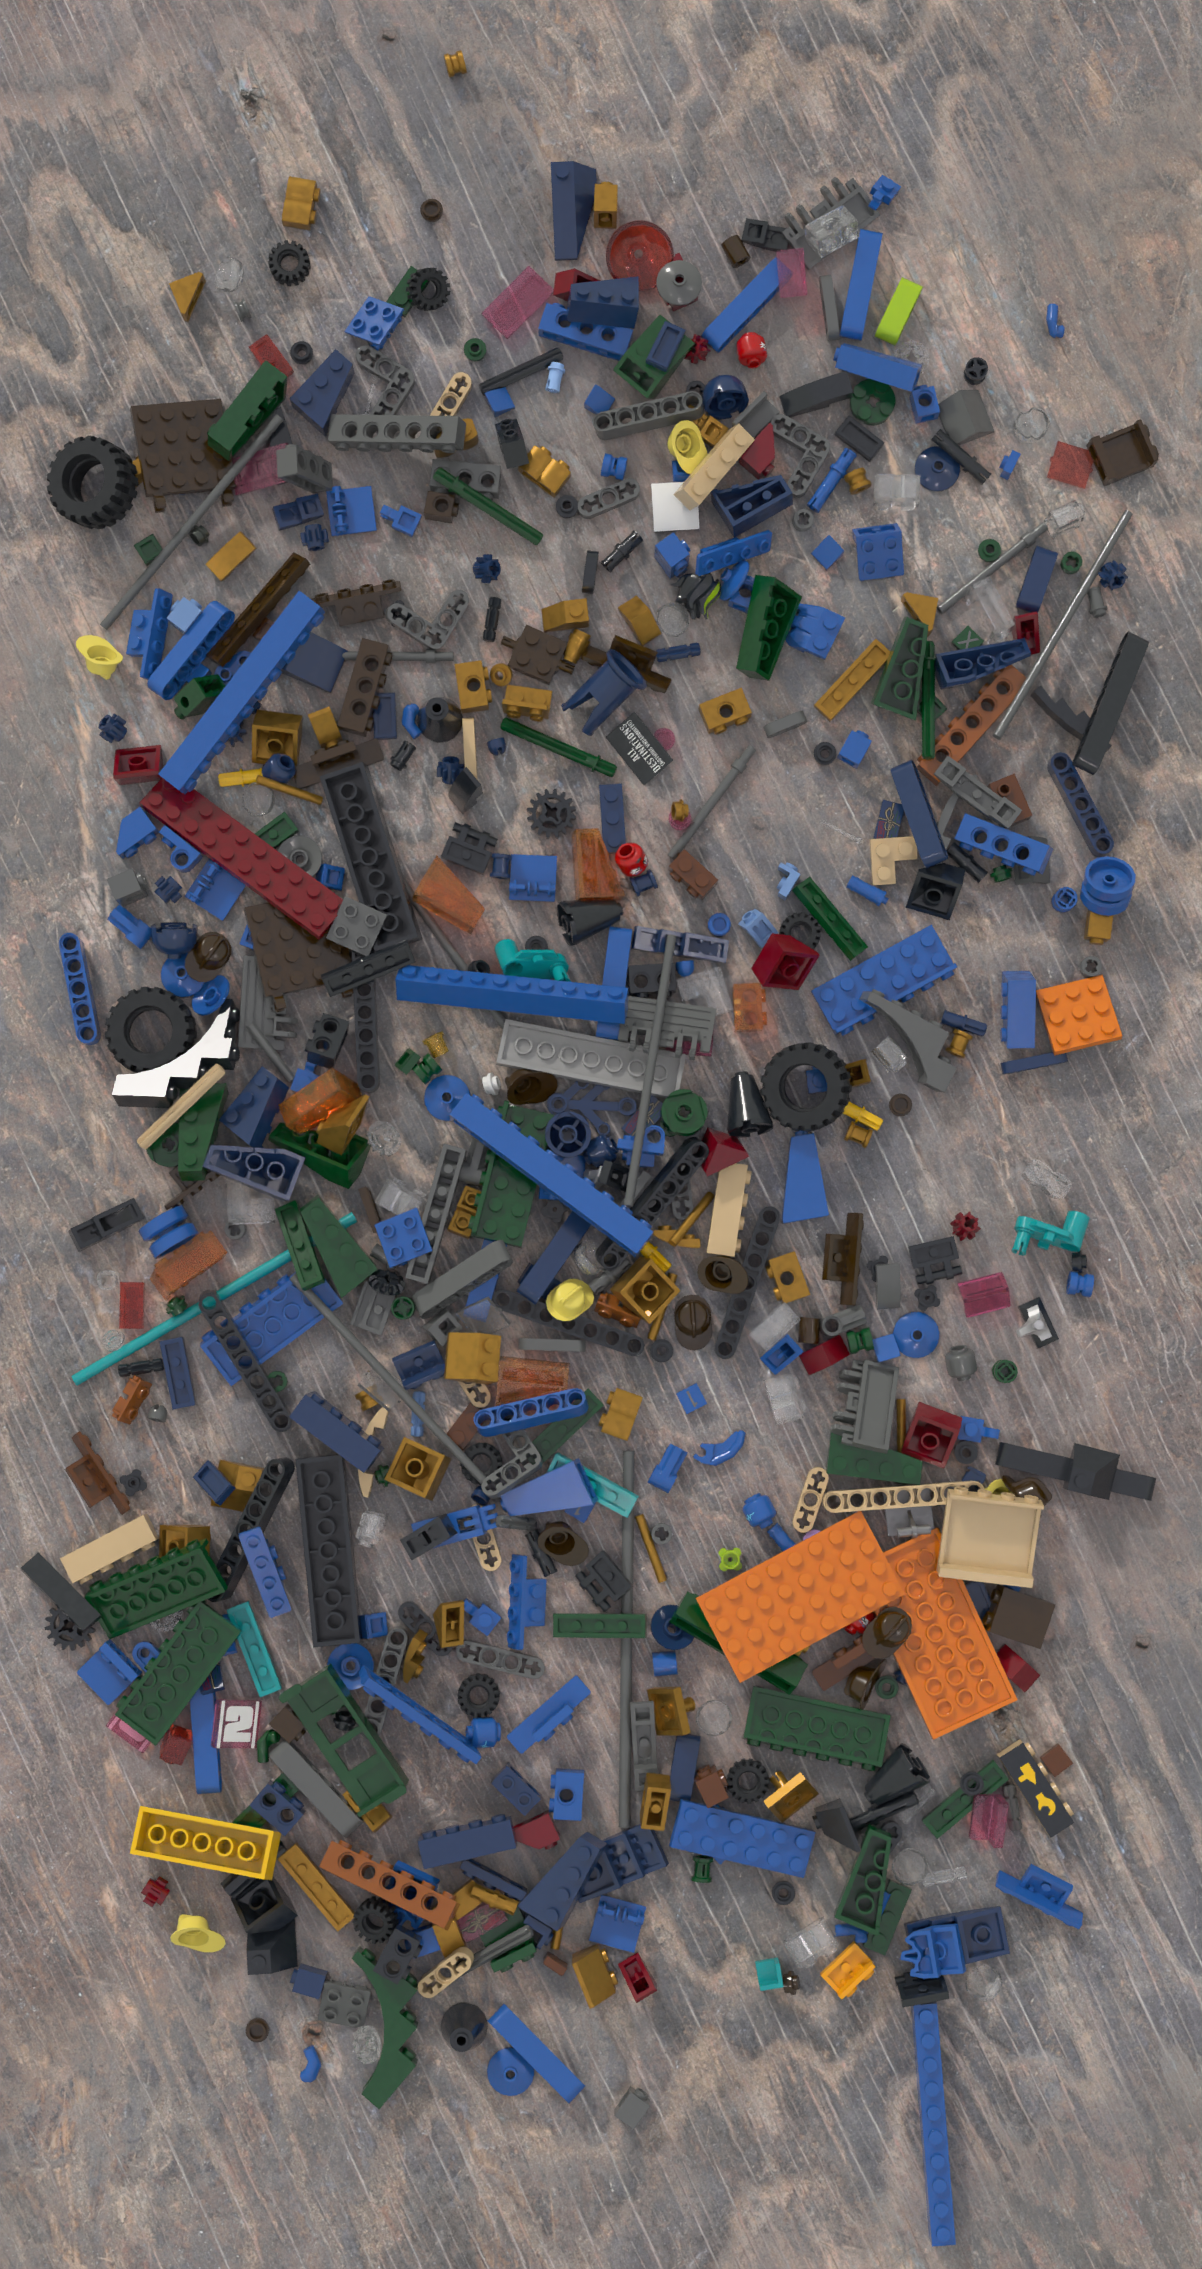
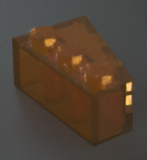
M575 829L571 834L575 900H622L625 894L623 889H621L616 871L613 869L599 829Z
M436 855L415 890L412 901L472 935L483 917L485 908Z
M331 1068L278 1106L286 1127L301 1134L319 1126L322 1120L326 1121L331 1113L360 1098L362 1093L358 1083L336 1069Z
M211 1230L206 1234L203 1231L192 1238V1244L187 1247L183 1244L173 1252L174 1256L169 1260L165 1257L154 1265L156 1269H154L150 1280L165 1301L171 1297L172 1293L181 1287L187 1286L188 1282L203 1274L226 1256L227 1251Z
M501 1356L495 1406L567 1390L570 1363Z

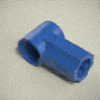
M120 904L110 913L107 920L122 931L128 940L139 949H142L151 938V928L142 920L135 918Z
M670 1443L647 1483L669 1493L678 1476L677 1472L688 1452Z

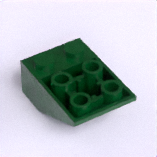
M659 315L629 347L613 369L614 372L647 399H655L695 344L689 337L684 335L667 372L646 364V358L664 322H669L662 315Z

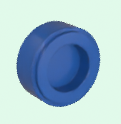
M716 913L710 917L708 930L712 935L722 937L730 930L731 922L727 915Z

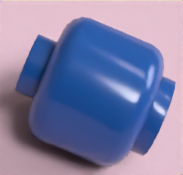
M758 1493L744 1501L745 1505L742 1511L751 1527L760 1526L761 1529H764L773 1524L772 1519L776 1516L777 1511L769 1496Z
M493 1717L473 1718L470 1726H466V1740H470L472 1746L476 1748L494 1747L497 1741L501 1739L500 1723H496Z

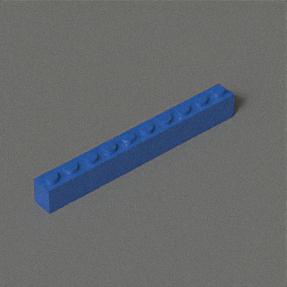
M301 591L297 592L159 772L162 778L185 795L195 788L199 776L209 770L212 759L224 750L225 742L229 737H233L238 732L239 724L244 718L246 719L251 715L255 703L265 697L268 686L272 681L275 682L280 677L281 670L285 664H289L294 659L295 651L298 647L308 641L311 630L321 624L325 611Z
M412 965L399 969L395 979L397 1000L620 1024H625L628 1011V988Z
M468 1093L463 1096L449 1114L451 1121L632 1256L637 1257L653 1236L652 1226L643 1219L637 1220L632 1216L633 1212L624 1205L620 1207L614 1203V1198L605 1191L601 1193L595 1189L596 1185L586 1177L582 1179L576 1174L577 1170L571 1165L560 1163L555 1153L549 1149L544 1151L539 1147L540 1143L532 1136L525 1137L520 1133L521 1129L513 1122L508 1124L501 1119L503 1116L497 1110L486 1108L481 1098L475 1094L470 1096Z
M930 2002L911 2006L928 2232L933 2247L956 2245L938 2010L937 2003Z

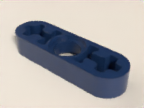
M1052 1052L1000 1063L1002 1075L1065 1063L1068 1062L1067 1053L1054 1056Z

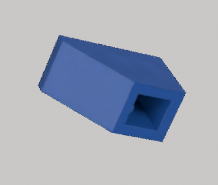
M141 807L121 820L116 852L122 859L134 856L138 852L137 848L144 843L145 845L152 843L159 833Z

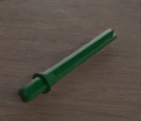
M440 467L436 470L433 479L447 487L448 492L453 491L534 545H538L543 538L541 532L461 481L458 475L455 477Z
M926 641L922 672V757L925 760L935 758V645L933 641Z
M507 717L501 722V730L592 769L591 772L593 773L597 771L613 777L617 771L616 765L601 759L600 755L594 756Z

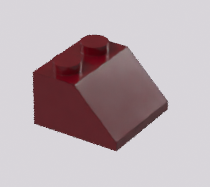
M772 933L751 969L763 987L799 990L820 955L817 951L790 935Z
M918 1402L901 1448V1453L944 1469L959 1434L962 1417Z

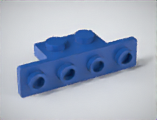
M766 530L741 540L735 537L700 549V554L697 555L695 574L701 576L769 552L771 549L772 532Z
M155 588L151 610L133 611L126 654L131 657H143L140 677L146 680L150 678L152 673L161 664L168 628L167 617L170 614L173 595L160 588Z
M261 1527L240 1533V1542L269 1617L273 1618L291 1611V1605L286 1595L283 1581L287 1578L283 1566L278 1567L276 1562L279 1556L275 1545L270 1546L268 1539L264 1537Z
M512 1554L510 1562L511 1584L509 1585L510 1607L508 1609L509 1631L507 1632V1642L509 1648L523 1650L524 1627L545 1626L547 1579L526 1578L527 1556Z
M575 1675L507 1735V1739L520 1754L524 1753L536 1741L539 1742L542 1739L547 1741L555 1734V1727L560 1723L564 1726L573 1718L571 1713L574 1712V1708L590 1695L591 1691Z
M1030 1864L1021 1880L1001 1870L997 1873L995 1886L1003 1893L1010 1894L1020 1899L1023 1903L1042 1910L1046 1915H1051L1068 1926H1073L1077 1929L1081 1928L1083 1913L1065 1904V1901L1073 1891L1072 1884L1033 1864Z

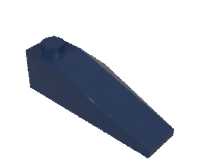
M575 161L551 162L555 261L578 260L594 203L595 184H597L596 169Z
M1025 638L938 653L935 654V676L941 690L964 686L1030 657L1031 652Z
M210 1145L202 1167L284 1202L289 1201L305 1157L285 1149Z

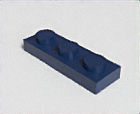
M622 783L599 785L603 854H615L619 847L626 843Z
M184 1337L159 1341L172 1410L197 1405Z
M473 1859L461 1862L460 1868L467 1877L472 1879L478 1877L484 1881L483 1884L492 1890L498 1888L504 1891L506 1897L521 1901L524 1899L527 1893L526 1887Z

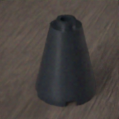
M435 697L426 701L421 706L417 716V723L422 735L433 742L442 743L448 742L457 736L462 727L463 716L459 706L454 701L445 697Z
M615 899L569 900L558 902L559 904L557 905L558 923L560 927L563 926L566 932L562 935L569 946L577 945L619 922L620 916L623 915L622 906Z
M747 1071L737 1072L735 1077L731 1078L727 1131L731 1137H750V1133L753 1132L761 1135L773 1129L772 1119L768 1110L764 1107V1100L753 1075L748 1074Z
M901 1743L883 1763L882 1767L878 1769L865 1785L866 1792L864 1795L871 1804L882 1805L930 1782L928 1780L930 1775L919 1757L914 1758L909 1754L912 1752V1749L906 1744Z
M466 2002L452 2005L445 2012L441 2021V2033L446 2043L458 2052H465L479 2046L485 2039L488 2029L485 2013L478 2006Z

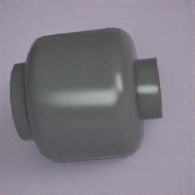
M966 1345L953 1346L945 1355L948 1375L957 1378L958 1381L969 1380L971 1375L977 1371L975 1353L972 1349L967 1348Z

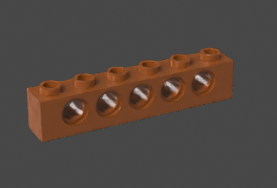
M1013 665L996 671L993 675L995 680L990 685L986 683L979 690L978 694L981 696L975 702L971 699L963 708V711H965L960 719L956 716L947 726L950 730L945 735L941 733L935 739V754L942 752L946 757L950 756L956 762H959L1011 705L1026 677ZM996 686H1005L1007 694H999ZM981 703H990L992 705V710L984 711L981 707ZM974 719L977 722V727L969 728L966 725V720ZM951 736H959L962 744L954 745L951 742ZM921 754L917 759L920 762L917 770L937 787L941 781L934 773L942 762H939L936 757L925 760Z
M342 1840L339 1843L331 1841L320 1863V1868L448 1931L460 1906L455 1901L456 1896L446 1891L440 1894L434 1891L436 1886L424 1880L419 1884L413 1881L415 1876L403 1870L399 1874L392 1870L393 1865L383 1860L380 1861V1864L372 1861L373 1855L363 1850H360L358 1854L351 1850L352 1845ZM348 1857H353V1867L345 1869V1860ZM374 1867V1877L366 1879L364 1875L366 1869ZM394 1877L396 1879L395 1887L387 1890L385 1887L386 1880ZM412 1887L416 1888V1897L408 1900L406 1898L407 1890ZM431 1898H437L438 1905L434 1910H428L427 1902Z

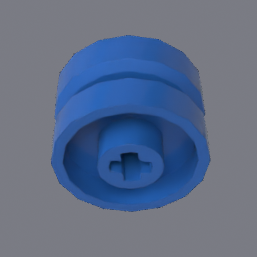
M1099 857L1091 861L1085 869L1084 880L1080 890V899L1083 905L1099 915L1111 916L1125 911L1130 904L1135 885L1136 874L1133 868L1127 862L1115 857Z
M183 1205L158 1215L139 1229L138 1232L144 1241L150 1242L157 1239L149 1248L154 1259L171 1253L199 1234L194 1223L181 1225L189 1216Z

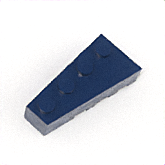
M316 1391L305 1394L289 1416L363 1473L369 1471L384 1450V1447L380 1445L382 1442L378 1438L365 1433L358 1423L348 1419L342 1411L330 1404Z
M499 1814L491 1817V1820L482 1821V1819L470 1821L465 1825H452L444 1829L423 1832L418 1839V1846L423 1868L428 1869L515 1849L517 1847V1840L511 1816L505 1817V1814Z
M589 1832L584 1833L517 1907L556 1931L561 1929L573 1911L607 1843Z

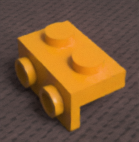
M853 1941L820 1975L837 1992L842 2000L845 1996L850 1997L857 1990V1985L862 1980H868L873 1975V1969L876 1966L871 1958Z

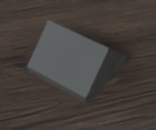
M959 390L938 404L940 409L939 417L945 433L958 445L994 433L979 390Z

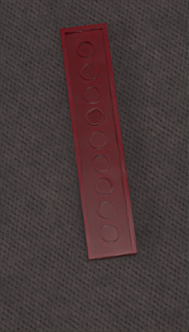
M161 778L139 802L141 808L318 940L332 926L333 921L338 916L337 913L343 899L195 789L187 792L185 795L164 778Z

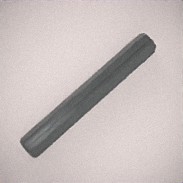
M525 1925L476 1952L470 1969L460 1977L531 1939L534 1935L531 1927Z

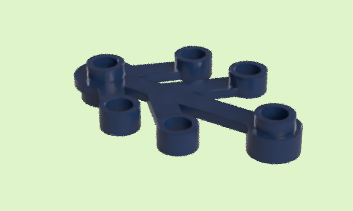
M575 1081L563 1094L554 1093L547 1100V1108L551 1114L556 1115L562 1112H571L570 1110H580L597 1128V1133L606 1136L610 1133V1125L603 1122L593 1110L620 1111L624 1116H631L637 1108L635 1100L630 1097L622 1098L620 1102L593 1101L604 1090L611 1088L602 1087L601 1085H596L581 1100H570L580 1089H586L589 1083H586L585 1086L581 1087L578 1085V1081ZM557 1100L563 1103L560 1109L554 1107V1102ZM625 1103L631 1104L632 1109L630 1111L623 1109ZM601 1125H606L608 1127V1131L606 1133H601L599 1131V1127Z

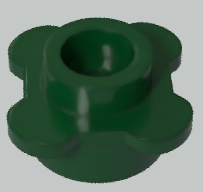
M174 1296L166 1304L168 1306L166 1313H171L174 1317L180 1314L188 1306L185 1302V1296Z

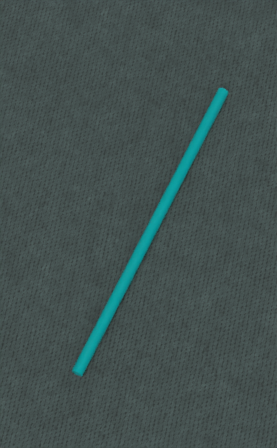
M353 1212L339 1219L346 1228L358 1222ZM311 1235L310 1238H311L313 1247H315L316 1244H315V1242H314V1240H313V1238H312V1235ZM287 1249L216 1292L222 1301L292 1261L289 1250ZM207 1296L202 1302L205 1306L212 1307L215 1305L216 1300L211 1296ZM199 1302L71 1376L77 1386L198 1316L202 1313L198 1305Z

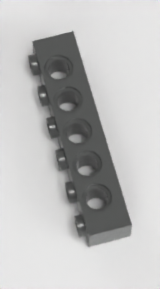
M331 414L328 442L339 451H349V448H356L363 452H368L370 449H378L382 452H391V449L412 452V449H416L426 453H432L434 450L455 453V450H463L466 423L459 416ZM357 430V434L352 437L353 432ZM378 431L377 436L373 438V434ZM397 431H400L399 435L396 438H394L395 433ZM421 431L420 436L415 438V435ZM442 431V435L436 439L437 434Z
M443 1144L422 1217V1222L433 1251L410 1260L405 1278L426 1284L430 1283L458 1186L460 1172L467 1155L466 1149Z

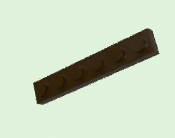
M293 552L206 656L214 663L224 667L237 650L246 643L254 630L261 625L265 617L275 609L277 603L290 591L294 583L304 575L306 569L311 565L310 562Z

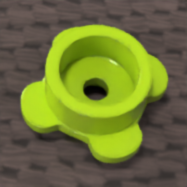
M737 1547L733 1550L720 1549L718 1553L721 1557L719 1568L722 1571H727L728 1569L740 1570L742 1568V1563L740 1562L741 1550ZM729 1557L733 1559L731 1562L728 1561Z

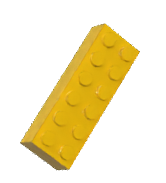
M140 1806L130 1854L272 1880L281 1833Z

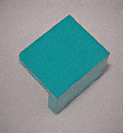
M778 1957L755 1961L760 1991L784 1987Z

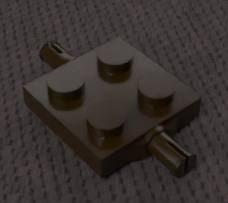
M529 625L525 626L522 635L517 641L505 635L503 636L501 645L513 649L508 663L511 669L547 685H550L554 675L559 670L570 675L573 674L575 666L563 661V655L568 642Z

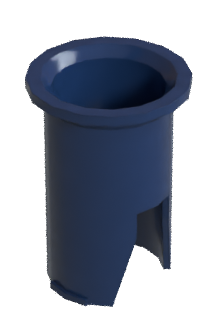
M613 649L607 651V661L561 705L562 710L566 711L567 709L572 710L593 697L599 702L582 729V732L588 736H592L594 731L636 689L644 690L647 687L646 681L636 667Z

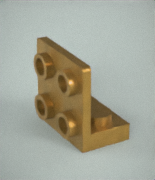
M507 685L505 699H502L503 713H506L507 717L519 719L521 716L530 717V720L537 722L549 719L552 691Z

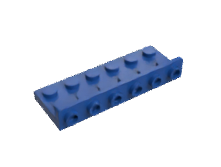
M930 925L811 990V993L835 1035L841 1033L844 1036L854 1030L853 1025L859 1022L864 1025L875 1019L873 1014L877 1013V1011L859 1000L863 991L872 992V989H875L885 994L884 998L890 1002L892 1000H901L904 1003L915 997L913 992L919 989L924 992L935 986L933 981L939 978L944 981L955 975L953 970L957 968V965L952 962L936 931Z
M295 1273L291 1276L286 1274L276 1282L278 1284L272 1290L267 1288L257 1296L259 1298L253 1304L248 1302L239 1309L240 1313L233 1318L261 1364L324 1318L317 1308L289 1280ZM326 1279L325 1283L311 1288L331 1311H334L343 1304V1301ZM223 1320L220 1325L222 1327L225 1326L228 1320ZM208 1331L201 1337L203 1341L200 1342V1347L229 1385L232 1386L241 1380L242 1377L214 1331ZM231 1336L227 1339V1343L230 1346H237L240 1340L236 1336ZM242 1356L239 1359V1363L243 1366H248L252 1362L249 1356Z

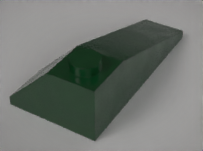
M281 1122L269 1135L268 1140L281 1149L305 1157L304 1165L328 1181L347 1189L360 1176L372 1145L371 1140L355 1134L343 1154L340 1155L317 1144L319 1134L315 1130H309L307 1126Z

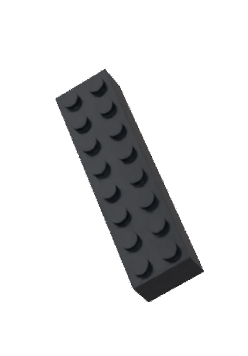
M360 762L319 776L358 900L366 906L387 914L373 945L374 951H380L404 940H407L408 944L423 940L368 765Z
M339 1454L295 1459L313 1648L360 1643L362 1641L345 1459Z

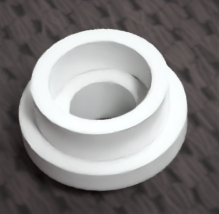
M492 1072L488 1073L482 1079L484 1090L487 1095H498L499 1089H501L500 1079Z

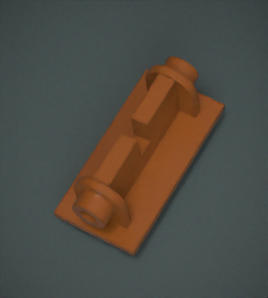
M607 1292L606 1294H600L594 1309L595 1312L603 1318L615 1319L623 1326L637 1328L641 1319L624 1305L623 1307L618 1306L620 1300L616 1296Z
M137 1375L129 1378L123 1390V1393L127 1394L128 1398L119 1397L112 1409V1416L118 1421L130 1425L137 1417L143 1400L149 1395L152 1383L142 1380Z

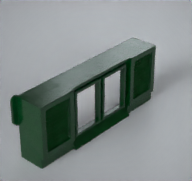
M331 1663L300 1684H295L280 1694L279 1700L282 1704L288 1701L358 1805L357 1815L359 1817L382 1802L390 1804L406 1793V1786L409 1782L408 1777L392 1753L387 1749ZM345 1704L358 1723V1726L331 1743L317 1722ZM361 1732H364L377 1753L349 1770L335 1749Z

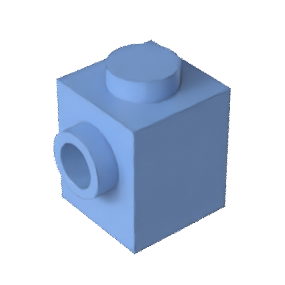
M183 597L181 601L177 600L172 605L171 613L168 615L167 620L176 629L185 634L202 613V606L194 599L189 601Z

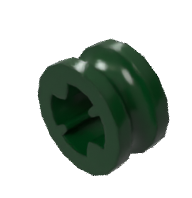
M1071 551L1064 555L1060 563L1063 572L1075 574L1082 566L1080 554ZM1067 558H1070L1072 561H1077L1074 565L1075 568H1073L1071 565H1066V563L1068 562Z
M274 1371L268 1376L270 1380L271 1378H276L277 1375L282 1377L280 1380H283V1385L276 1387L277 1392L285 1389L288 1380L283 1372Z

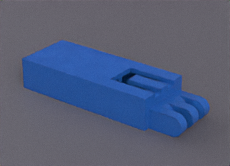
M495 1503L480 1507L479 1504L447 1513L457 1534L434 1548L488 1533L487 1530L497 1528L496 1522L491 1524L490 1520L496 1518L498 1513L488 1514V1510L496 1508ZM439 1516L412 1523L413 1532ZM472 1516L473 1519L464 1521V1526L474 1525V1527L460 1530V1524L458 1525L457 1520Z

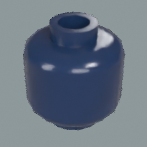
M277 753L272 755L263 765L261 772L264 777L287 784L295 775L296 768L289 756Z
M600 1134L590 1140L583 1156L589 1165L593 1164L596 1168H600L605 1160L614 1162L619 1150H617V1144L611 1136L607 1137L604 1134Z

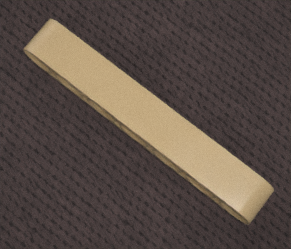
M970 1480L834 1490L824 1495L822 1503L826 1510L833 1513L946 1505L944 1490L947 1487H964L968 1489L971 1485H977L979 1490L985 1489L981 1483ZM925 1488L931 1489L933 1497L929 1501H923L920 1496L921 1491ZM901 1490H907L910 1495L906 1503H900L897 1500V1494ZM877 1492H884L886 1495L885 1503L877 1505L874 1502V1495ZM856 1493L861 1494L863 1497L862 1504L857 1507L853 1506L850 1502L851 1496ZM831 1495L839 1497L840 1504L836 1508H830L827 1505V1499Z

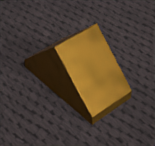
M201 272L169 283L181 315L186 322H189L206 283L205 277Z
M909 592L904 593L901 602L914 620L929 625L928 637L933 630L938 598Z
M638 596L633 597L618 607L619 612L642 646L661 635V631L650 609Z
M866 1059L846 1064L845 1068L847 1072H850L851 1078H849L852 1088L871 1082Z
M464 1601L440 1603L433 1614L440 1647L464 1645Z

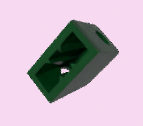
M219 674L193 678L174 697L178 705L174 712L179 719L184 720L186 717L202 715L208 710L226 686Z

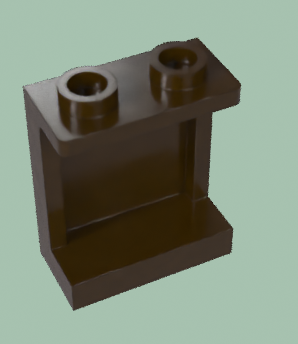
M1141 419L1129 427L1101 438L1099 435L1095 436L1087 443L1086 447L1104 487L1150 469L1157 463L1159 457L1158 450L1155 445H1152L1149 439V429L1147 425H1143Z
M997 1584L996 1589H993L990 1596L991 1604L989 1610L983 1616L982 1623L985 1630L1041 1649L1055 1604Z

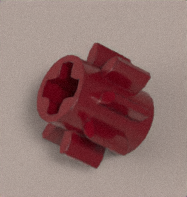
M694 334L691 340L695 344L684 359H691V363L697 365L698 359L706 361L705 357L711 350L706 345L708 343L707 339H701L700 335Z
M970 1211L965 1215L961 1212L955 1216L956 1219L950 1223L953 1226L952 1235L959 1237L960 1241L966 1237L972 1240L976 1237L975 1233L981 1229L978 1227L977 1221L979 1219L971 1215Z
M160 1876L156 1881L150 1878L141 1894L146 1896L143 1902L151 1907L155 1903L161 1906L170 1892L166 1888L168 1881Z

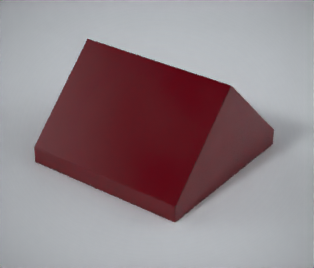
M161 745L115 750L113 778L119 785L160 781L162 778L159 775L163 768Z
M707 1127L702 1141L708 1146L709 1155L701 1165L707 1177L749 1157L738 1138Z

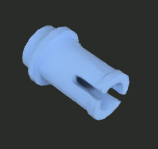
M551 362V366H548L549 375L545 390L551 393H559L562 376L566 370L562 363Z

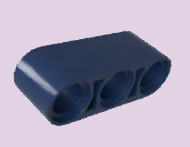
M1036 546L1015 608L1030 613L1039 612L1058 552Z
M692 1734L676 1736L670 1772L671 1801L691 1800L701 1736Z

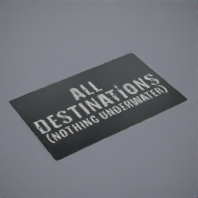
M633 712L606 736V739L643 785H646L673 761L636 712Z

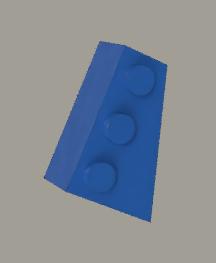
M1002 971L1001 996L1003 998V1005H1001L1000 1014L1001 1019H1003V1028L1000 1029V1040L1004 1042L1007 1049L1035 1048L1036 979L1030 971Z

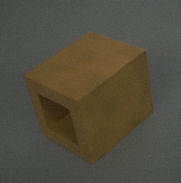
M1089 910L1086 916L1084 939L1090 940V944L1103 945L1104 942L1109 941L1111 938L1113 915H1099Z

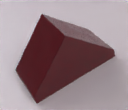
M1032 612L1014 616L1010 623L1013 640L1025 638L1031 655L1040 653L1038 613Z
M840 1334L803 1352L799 1357L808 1375H812L832 1366L849 1356L850 1353Z
M1006 1644L996 1653L1007 1677L1022 1691L1026 1692L1040 1677L1039 1673Z
M638 1952L618 1964L636 2003L657 1991V1983Z

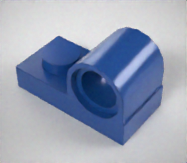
M164 825L159 831L163 836L161 841L171 849L176 846L170 860L171 864L179 872H190L203 858L201 853ZM182 855L188 856L187 864L179 866L177 863L178 858Z
M651 1125L645 1129L642 1153L663 1156L665 1133L660 1126ZM655 1131L659 1133L661 1139L657 1143H651L648 1141L647 1135ZM624 1135L623 1139L618 1138L617 1150L632 1152L635 1136Z

